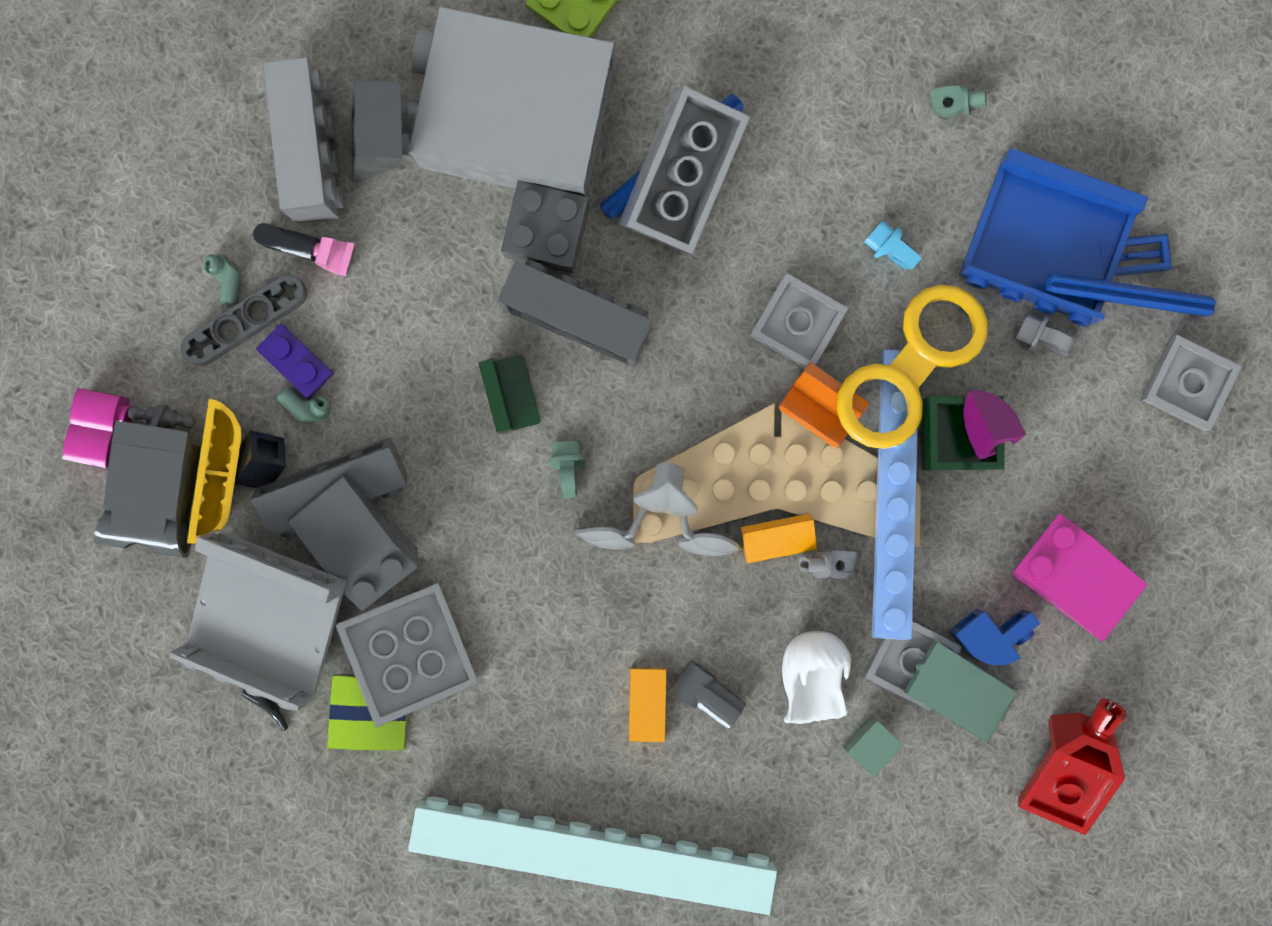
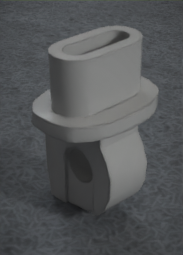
M1027 314L1016 339L1030 345L1029 351H1037L1039 346L1042 345L1068 357L1074 346L1073 338L1063 332L1048 328L1049 317L1045 316L1042 320Z
M842 549L817 551L812 557L799 558V570L811 572L818 579H826L828 577L845 579L853 573L857 552ZM839 561L840 566L836 569V563Z

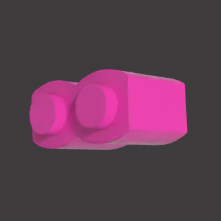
M77 388L71 407L70 425L64 441L63 459L108 468L115 420L131 422L132 420L128 416V410L132 407L129 406L130 398Z

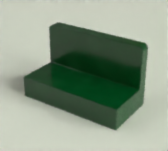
M517 355L498 361L488 359L478 362L496 432L502 434L539 424L540 417L524 357Z

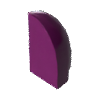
M969 391L964 406L965 428L979 460L997 454L994 447L1007 441H1011L1014 445L1026 435L1017 415L1008 403L997 395L985 391Z

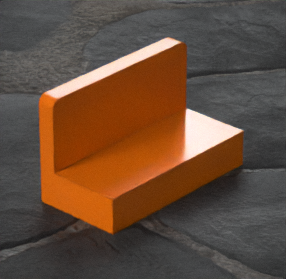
M810 362L793 383L779 405V409L834 448H838L847 435V431L842 427L836 410L838 391L842 383ZM854 393L852 408L858 420L867 409L869 402Z

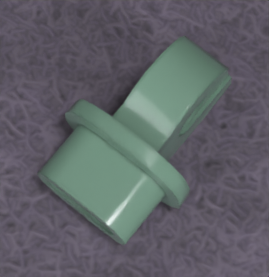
M945 86L930 90L934 111L943 118H952L961 112H965V115H971V109L987 107L985 90L969 91L968 86ZM946 100H953L952 106H944Z
M580 441L552 443V457L548 459V464L554 470L560 469L563 499L577 498L575 468H582L586 463L585 456L581 455Z

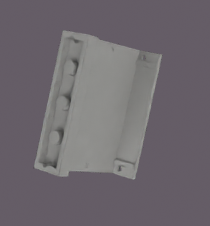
M219 529L197 537L194 551L207 556L187 643L171 651L169 657L182 662V665L186 668L208 673L219 682L239 686L252 696L265 697L272 700L283 709L300 710L315 699L346 580Z

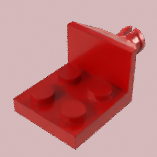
M1102 698L1097 703L1091 716L1082 713L1051 715L1048 724L1052 747L1018 797V807L1086 835L1125 780L1118 741L1115 735V731L1127 717L1125 710L1114 701L1107 710L1106 708L1110 703L1109 699Z

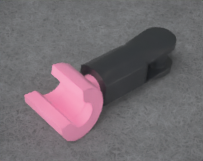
M267 223L258 224L253 231L254 240L268 249L314 261L318 266L341 276H346L355 243L337 241L336 239L322 237L320 240L314 236L288 229L285 230Z

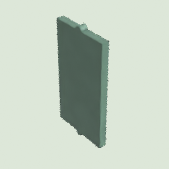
M934 640L921 663L918 662L916 664L917 670L904 693L988 743L999 722L1005 720V712L1017 691Z

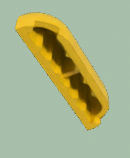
M209 399L187 539L189 544H195L197 537L217 529L222 530L228 521L241 444V427L231 409L213 399Z

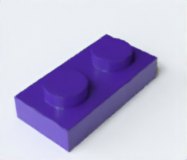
M281 323L256 348L267 361L308 399H311L335 374Z

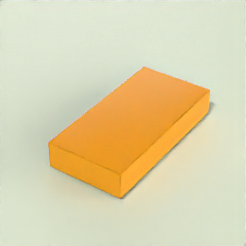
M811 513L740 527L747 563L817 550L814 520Z
M630 667L629 741L665 742L666 668Z

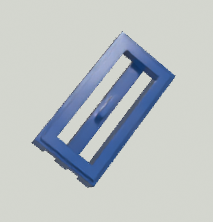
M1168 234L1128 238L1125 247L1160 243V250L1124 253L1120 261L1161 257L1162 263L1118 267L1114 276L1171 270ZM1118 241L1099 243L1103 274H1106L1108 270L1105 247H1114Z

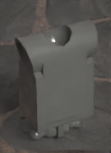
M160 404L157 407H149L148 409L133 406L128 410L129 418L132 420H145L149 425L115 420L103 504L105 512L96 526L94 543L125 549L138 543L157 554L187 558L191 550V544L187 543L190 526L188 519L191 513L202 446L190 444L189 432L168 428H175L178 425L191 429L195 426L196 419L192 415H179L176 410H170L167 405Z

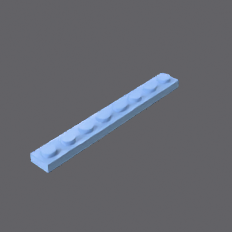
M883 350L881 364L890 365L901 351ZM880 380L879 432L887 433L898 429L903 424L907 414V403L904 394L896 385L886 380ZM918 428L904 443L886 449L878 448L872 638L912 640Z

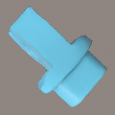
M883 220L864 241L876 252L874 254L876 259L886 254L905 270L913 269L921 260V257L900 240L903 233L899 227L895 230L892 229Z

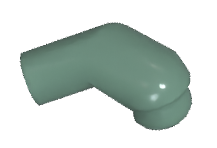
M208 255L203 261V268L221 283L219 302L236 305L238 303L241 279L239 270L223 255Z
M287 388L277 397V401L297 421L302 423L322 421L330 414V403L322 396H317L316 399L302 400L291 388Z

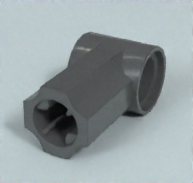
M692 660L688 662L669 689L683 702L694 709L698 707L727 729L737 721L746 706V703L741 698L716 682V678L705 669L702 670L701 666Z

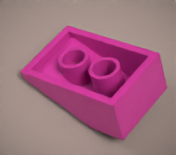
M1060 513L1012 574L1013 577L1101 642L1107 638L1148 585L1092 536Z

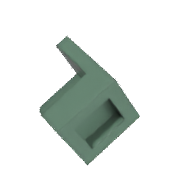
M872 715L843 745V748L874 778L903 747V744Z

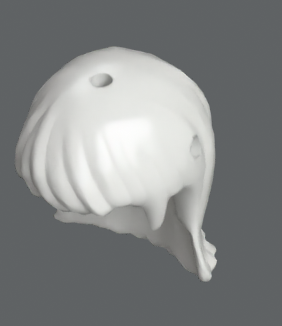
M826 631L801 633L792 639L786 647L782 663V676L788 697L789 709L784 717L785 723H811L813 721L839 719L847 715L848 711L842 693L841 682L843 670L845 680L850 675L851 654L841 639L834 634Z

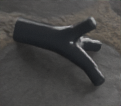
M245 689L243 690L242 697L266 711L278 723L282 731L288 729V725L279 711L280 707L276 702L265 697L252 696Z

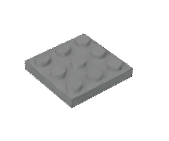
M439 583L335 625L375 727H379L479 684Z

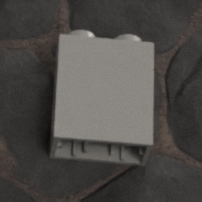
M439 7L435 30L431 31L420 28L414 42L412 70L414 73L425 76L419 102L408 99V118H402V132L409 133V153L420 169L516 188L519 180L587 197L615 68L614 43Z

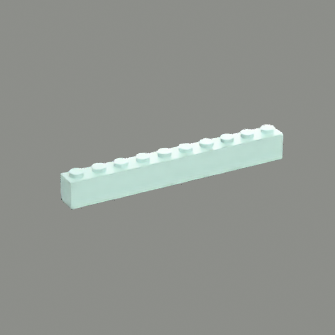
M427 797V801L421 800L415 809L408 848L409 852L770 915L777 870L774 862H769V857L762 854L749 853L746 858L735 856L732 850L723 847H712V851L698 849L697 844L689 841L679 840L676 842V845L662 843V838L650 834H642L639 839L627 837L625 831L616 828H606L605 832L590 830L591 826L582 822H570L569 826L555 824L554 818L536 815L531 820L520 818L519 812L509 809H500L497 814L486 812L482 805L475 803H463L462 807L448 805V800L441 797Z

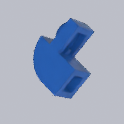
M975 609L951 628L949 632L970 656L991 665H1007L1021 658L1012 646L1015 643L1016 645H1021L1027 642L1035 634L1033 629L1041 623L1032 612L1021 609L997 628L985 611Z

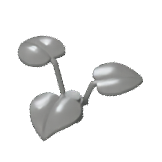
M672 463L657 464L653 486H648V490L634 496V503L640 509L628 530L620 531L611 527L573 529L574 535L592 545L611 550L629 549L634 546L635 541L631 538L635 535L648 510L680 516L682 532L685 538L679 539L678 545L690 553L714 557L729 555L743 548V544L739 545L735 541L718 534H694L690 531L687 516L696 514L698 508L686 492L682 490L685 469L680 465Z

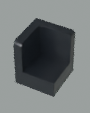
M250 430L240 444L234 484L257 488L276 481L286 467L284 438Z

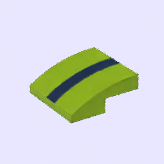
M332 675L327 748L404 750L406 745L407 715L375 727L355 675Z

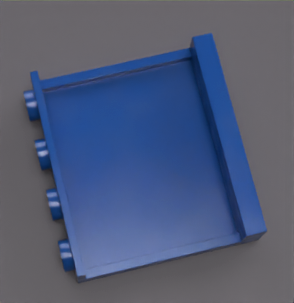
M1010 148L1001 159L959 276L967 278L966 284L974 288L986 290L988 286L1001 291L1000 296L1007 300L1020 302L1023 299L1034 303V308L1043 313L1055 314V312L1068 315V321L1076 325L1088 327L1090 324L1093 325L1104 319L1105 314L1101 313L1105 301L1047 293L1045 290L1046 278L1049 274L1058 273L1112 281L1136 215L1144 211L1148 197ZM1118 241L1114 247H1105L1108 270L1106 274H1103L1099 243Z

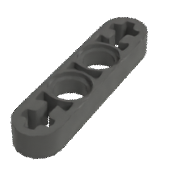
M292 275L278 277L187 335L181 343L180 352L182 357L187 362L197 366H205L212 363L300 307L307 297L305 284ZM285 284H289L292 287L297 286V289L294 291L295 298L293 300L283 297L277 301L281 306L279 310H277L275 303L267 297L270 293L275 298L285 293L283 287ZM259 301L265 302L269 308L267 317L264 320L255 321L250 314L252 306ZM227 321H235L238 326V334L231 340H225L220 333L222 325ZM210 331L215 341L221 345L218 349L212 343L203 349L204 356L202 358L191 354L195 350L193 343L197 341L198 343L205 344L212 340L207 335Z

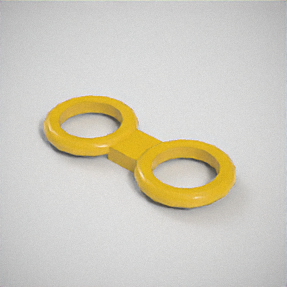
M943 284L923 289L911 299L904 312L903 332L907 344L890 365L874 363L860 367L845 378L838 391L836 410L842 427L852 439L867 447L886 449L904 443L915 433L922 420L923 400L918 389L936 366L952 368L971 361L981 352L987 340V317L983 306L971 293L957 286ZM943 300L951 301L964 309L969 315L972 324V335L964 348L953 352L939 351L925 341L919 329V315L926 305ZM874 379L886 380L896 385L904 394L907 403V414L903 424L898 429L887 433L873 432L862 426L857 420L852 408V402L857 387L862 383Z

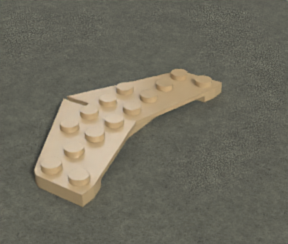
M775 403L663 462L677 464L685 469L682 490L686 492L698 508L696 514L687 516L691 532L773 509H780L796 515L811 513L813 520L875 538L878 458L846 439L843 440L838 448H834L781 410L780 437H774ZM656 467L638 476L634 483L633 521L640 509L634 503V496L648 490V486H653ZM917 481L914 546L920 547L921 490ZM647 510L633 536V540L637 543H652L683 534L680 516Z

